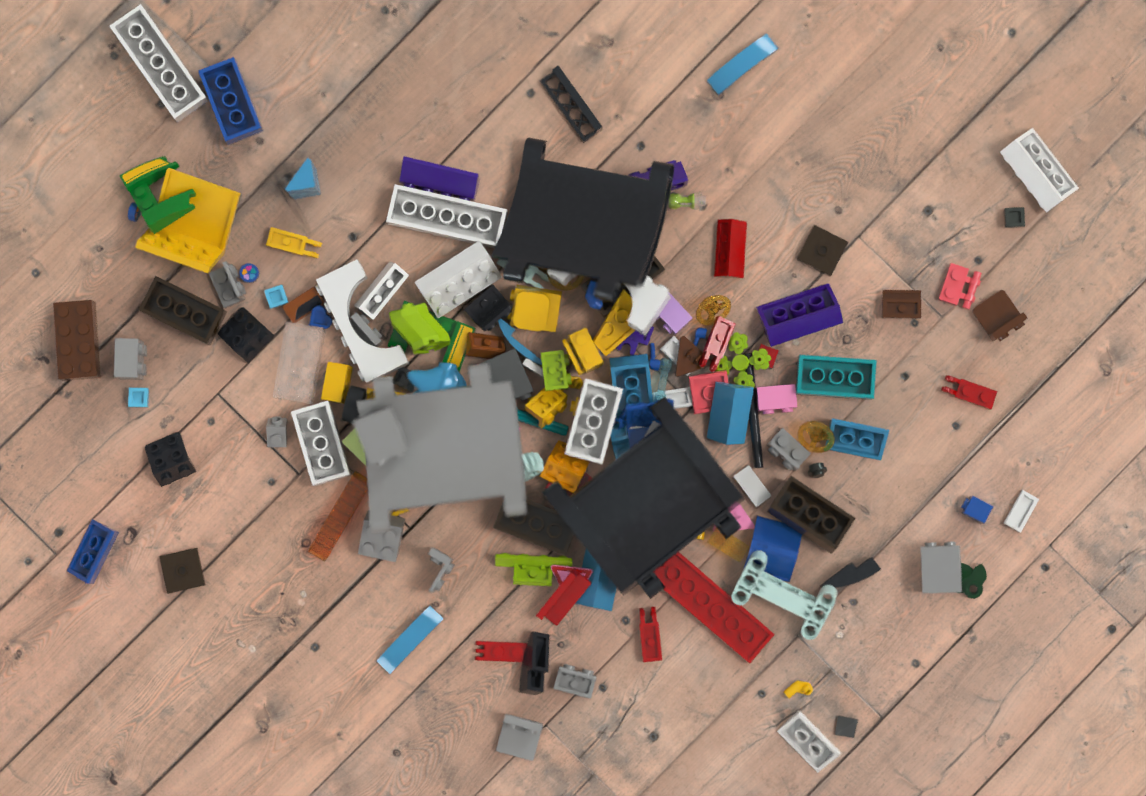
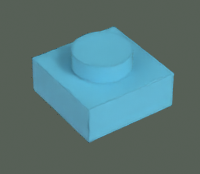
M283 285L264 290L270 309L289 303Z
M129 388L128 407L148 408L149 388Z

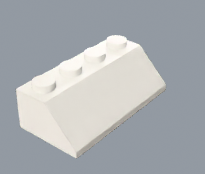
M1033 128L1000 151L1004 160L1010 164L1017 177L1023 181L1027 190L1033 194L1040 207L1046 213L1079 189Z

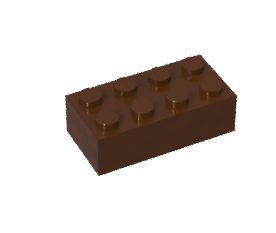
M93 300L53 303L58 379L67 381L101 378L96 302Z

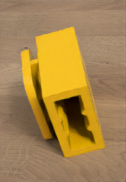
M517 284L515 290L512 289L510 301H513V308L507 318L511 320L510 325L532 331L556 332L562 291Z
M586 327L569 335V338L562 340L565 350L579 376L584 372L587 374L603 366V360Z

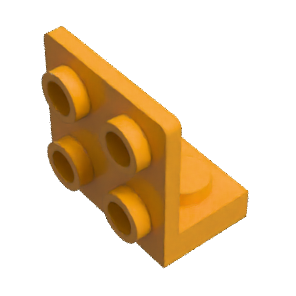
M558 440L547 459L540 477L552 483L558 481L564 489L574 493L590 461L565 455L568 443Z

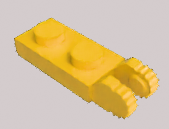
M273 227L270 228L266 242L268 247L318 259L319 254L313 251H306V244L314 247L322 246L321 242L308 239L306 236Z

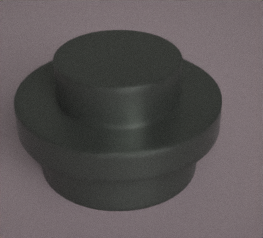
M824 463L812 464L809 466L808 474L813 476V478L823 477L824 473L827 472V467H824Z

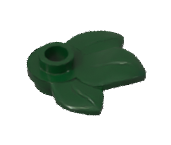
M961 563L962 592L957 593H965L967 597L972 599L978 598L983 592L982 584L987 578L986 569L983 564H979L972 569L969 565ZM972 585L977 587V591L974 593L970 591V586Z

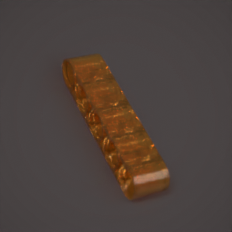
M357 471L354 472L308 550L310 554L324 562L326 561L368 490L366 476Z

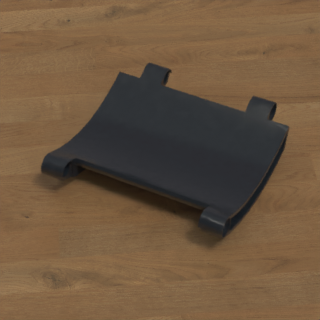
M528 137L524 144L520 174L511 209L500 239L492 253V258L508 261L503 272L504 280L522 283L529 265L596 278L599 280L595 286L594 297L615 302L617 299L620 283L643 287L663 229L673 182L674 165L653 161L649 179L548 161L544 159L547 141Z
M665 396L649 408L661 424L576 492L569 496L558 481L542 492L623 596L639 584L648 597L652 599L665 588L654 571L713 524H715L726 539L741 528V525L730 511L745 500L743 495Z

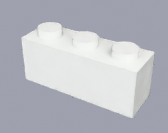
M389 261L354 307L368 318L374 320L409 274L396 263Z

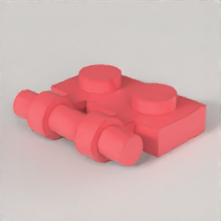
M950 263L938 300L957 306L959 299L964 300L963 308L970 310L971 304L974 303L976 298L974 296L976 289L981 283L980 277L982 273L974 271L971 278L967 276L968 268ZM964 283L970 284L967 294L962 293Z

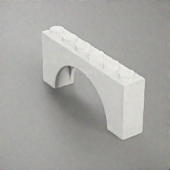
M357 259L316 279L318 285L315 287L319 295H324L327 301L324 305L328 313L332 312L335 318L332 320L337 330L340 329L343 334L340 338L344 346H349L352 352L349 356L353 364L357 363L360 369L357 373L361 381H366V383L370 384L374 378L384 377L410 363L400 345L392 348L375 347L363 341L356 333L350 319V301L355 289L360 283L368 279Z
M551 269L547 271L551 278L564 286L574 277L578 276ZM648 276L643 287L624 284L632 295L633 303L631 315L627 321L628 325L644 336L671 299L668 293L669 290L661 284L655 285Z

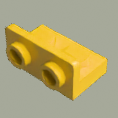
M544 387L525 405V410L539 420V427L542 429L546 424L550 425L558 413L564 412L567 407L568 395L561 390L545 391Z

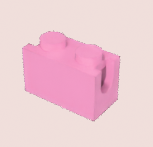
M795 384L756 388L758 412L762 411L763 415L774 414V410L781 409L782 413L793 412V408L797 407Z

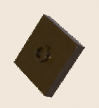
M814 225L797 260L831 276L848 241Z
M198 548L159 556L167 594L206 585Z

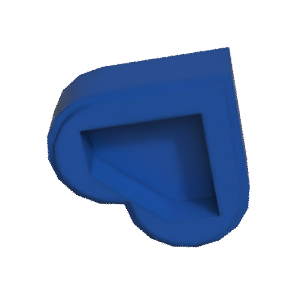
M322 305L314 306L309 326L322 329L329 328L332 324V318L329 314H326L325 307Z

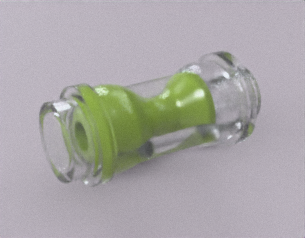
M673 192L670 193L667 209L671 211V209L675 210L680 207H690L691 209L702 211V207L706 205V196L702 195V192L690 195H680Z

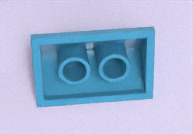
M309 158L306 159L285 188L293 199L321 195L317 168Z
M715 382L707 431L708 439L725 445L745 444L754 387Z
M832 418L829 423L825 449L881 460L889 430Z
M586 549L582 568L593 570L588 579L591 581V585L578 599L576 604L612 611L617 587Z

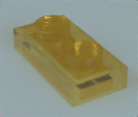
M717 527L707 543L739 563L750 547L733 535L726 539Z

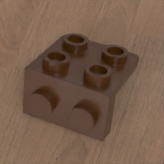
M1000 290L972 310L992 342L996 339L1002 341L1009 336L1008 331L1013 328L1017 331L1025 325L1023 321L1028 319L1024 312L1020 314L1004 290Z

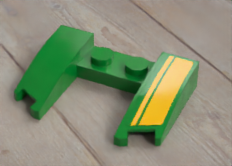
M165 156L145 162L120 175L146 224L154 234L195 209L194 204H189L190 198L196 196L193 189L170 197L158 203L149 186L163 178L168 168L175 170L180 167L175 161L173 163L168 162Z
M404 300L403 305L408 304L410 302ZM429 311L450 338V345L442 362L456 364L457 370L460 372L466 357L468 332L475 333L476 328L444 316L438 319L434 312ZM393 329L388 347L400 345L404 353H406L409 344Z

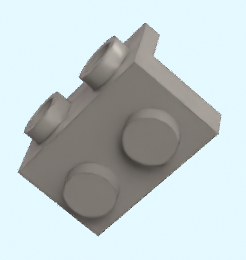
M356 312L351 316L352 325L363 341L375 347L383 344L380 340L382 335L376 328L372 330L367 325L370 321L363 313L359 316Z
M564 664L563 667L559 666L554 689L591 699L597 676L593 675L594 671L583 669L580 672L575 670V666Z

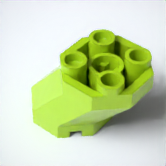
M413 303L403 305L400 310L389 312L392 327L412 347L414 355L427 354L432 349L438 351L450 345L448 333L429 313L426 303H420L413 306Z

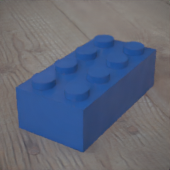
M234 57L198 71L224 140L228 145L263 132L250 94Z

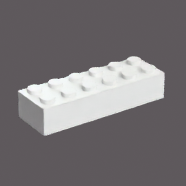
M141 4L110 25L112 31L177 122L209 101Z
M395 184L386 222L388 225L474 244L480 241L483 246L495 248L504 229L508 211L499 207Z

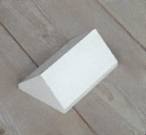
M799 710L777 731L817 773L841 754Z

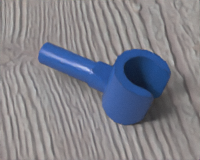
M698 328L696 330L693 342L696 347L699 338H706L707 329Z
M650 343L651 356L649 368L659 371L661 360L655 359V344Z
M626 403L620 416L614 420L613 426L619 422L618 430L626 426L625 417L628 403Z

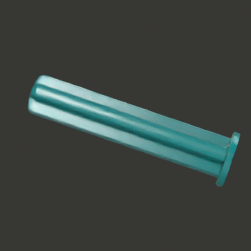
M517 409L518 421L539 427L538 419L528 412ZM553 421L550 425L546 424L542 429L566 436L569 426Z

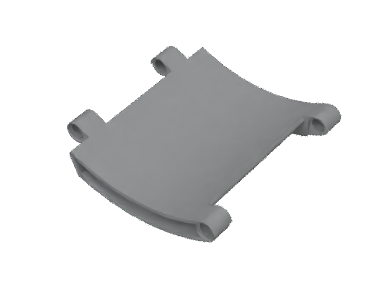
M489 363L469 366L471 386L396 396L393 376L374 378L375 399L357 401L359 417L392 405L396 417L400 420L409 446L405 456L395 459L393 456L387 459L388 462L379 466L376 463L370 465L365 453L369 495V525L372 534L391 531L390 515H392V510L504 496L506 516L527 513L523 454L514 389L511 381L492 383Z

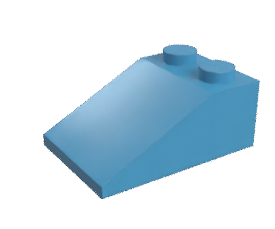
M641 354L609 358L612 386L623 389L616 418L620 416L626 403L635 404L643 402L644 404L653 402L648 355Z

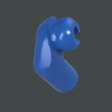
M590 281L585 299L592 309L599 310L602 308L603 302L594 297L597 282Z

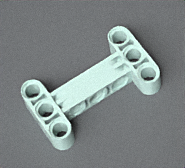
M760 550L753 552L732 593L733 602L737 605H744L748 602L751 594L754 593L804 618L801 629L802 636L808 640L815 639L835 604L837 597L836 588L831 585H825L820 589L817 597L764 572L768 560L766 553ZM759 559L762 561V564L758 565L753 560ZM750 575L754 580H747L745 576ZM742 591L746 596H739L737 592ZM830 594L832 598L826 599L823 595ZM815 610H821L824 614L818 615L815 613ZM813 626L815 630L810 631L806 627Z

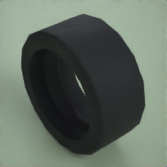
M356 386L350 387L343 408V421L353 423L356 418H359L357 401L365 400L366 389Z

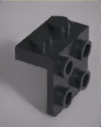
M491 284L463 309L485 332L486 330H492L500 318L507 317L511 313L513 306Z
M241 307L218 331V336L247 363H250L275 336L244 307Z
M179 432L145 446L153 475L161 487L196 472Z

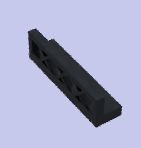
M559 65L553 68L549 75L540 80L543 87L584 143L603 130L600 122ZM555 76L559 82L558 89L549 88L546 82ZM559 93L569 95V105L559 102ZM570 108L579 109L581 112L580 120L570 117ZM581 123L590 125L594 131L584 136L580 131Z

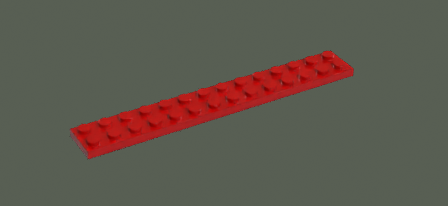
M586 472L576 491L592 479ZM549 482L545 488L547 489L553 483ZM564 489L569 496L573 494L572 492ZM678 552L654 571L664 584V591L749 664L775 635L744 607L735 604L730 595L681 553Z

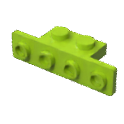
M508 553L495 555V566L514 567V585L552 586L553 572L551 566L553 564L572 567V558L566 556H529L528 554L510 555Z

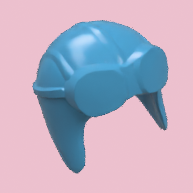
M439 362L436 368L413 370L407 374L408 379L418 389L414 393L466 387L464 377L457 370V365L453 363Z

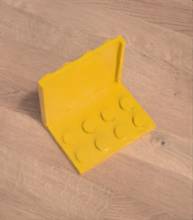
M168 168L158 203L193 189L196 196L190 198L189 204H194L195 209L156 234L149 228L137 240L135 248L209 273L225 253L241 193Z

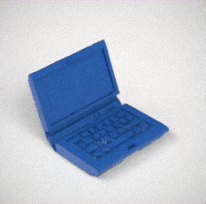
M671 398L667 399L674 407V400ZM659 400L644 404L643 402L628 404L626 406V428L630 448L644 438L653 421L661 424L649 409ZM635 426H640V427H642V428L630 429V427H635Z
M757 516L744 568L751 554L760 550L766 553L768 558L764 572L782 581L790 582L802 534L783 522ZM759 559L753 560L758 565L762 564V561Z

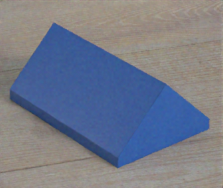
M92 519L67 572L85 583L94 584L119 532Z

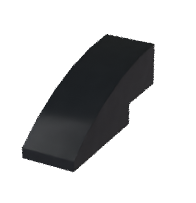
M873 557L868 558L858 567H855L851 562L821 584L820 587L831 585L839 588L852 585L871 577L880 571L881 568Z
M531 632L521 668L519 693L538 695L544 693V674L549 670V634Z

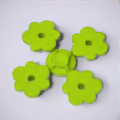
M735 332L730 337L728 344L729 350L734 351L738 355L733 358L732 362L728 360L727 356H723L714 372L726 370L728 375L730 373L729 370L734 367L735 370L741 371L738 377L734 378L736 385L755 387V383L752 381L753 376L748 375L744 370L748 368L749 363L754 365L756 370L768 369L771 356L767 355V350L762 348L759 351L754 350L752 352L753 356L748 359L747 356L742 354L744 349L748 348V343H746L748 337L745 334L740 335V333Z

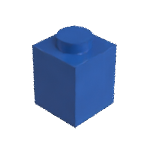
M970 496L969 499L965 498L961 508L963 509L962 514L981 524H985L993 506L974 496Z

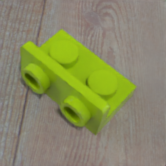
M564 350L541 352L545 391L568 389V385L572 384L571 374L566 373V366L569 365L568 354H564Z

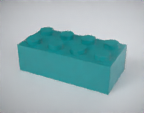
M799 355L797 361L796 395L873 400L877 360Z

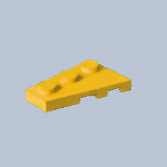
M624 289L593 339L594 344L605 356L635 331L627 322L631 315L633 303L632 298Z

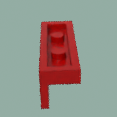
M736 219L718 220L714 277L744 278L746 221Z
M574 568L536 616L541 620L546 617L557 626L591 585V581Z

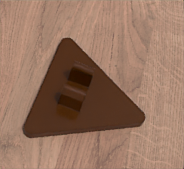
M685 336L680 338L675 371V376L677 377L709 367L712 361L709 358L704 367L699 366L703 352Z

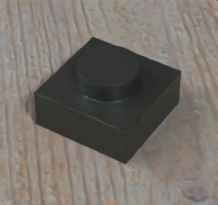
M1024 207L1004 208L1005 228L1025 227Z

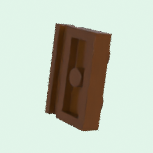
M882 290V318L921 319V290Z

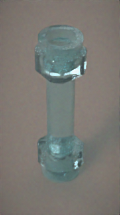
M661 359L659 368L661 374L654 402L664 396L666 397L665 389L668 372L671 371L672 360Z

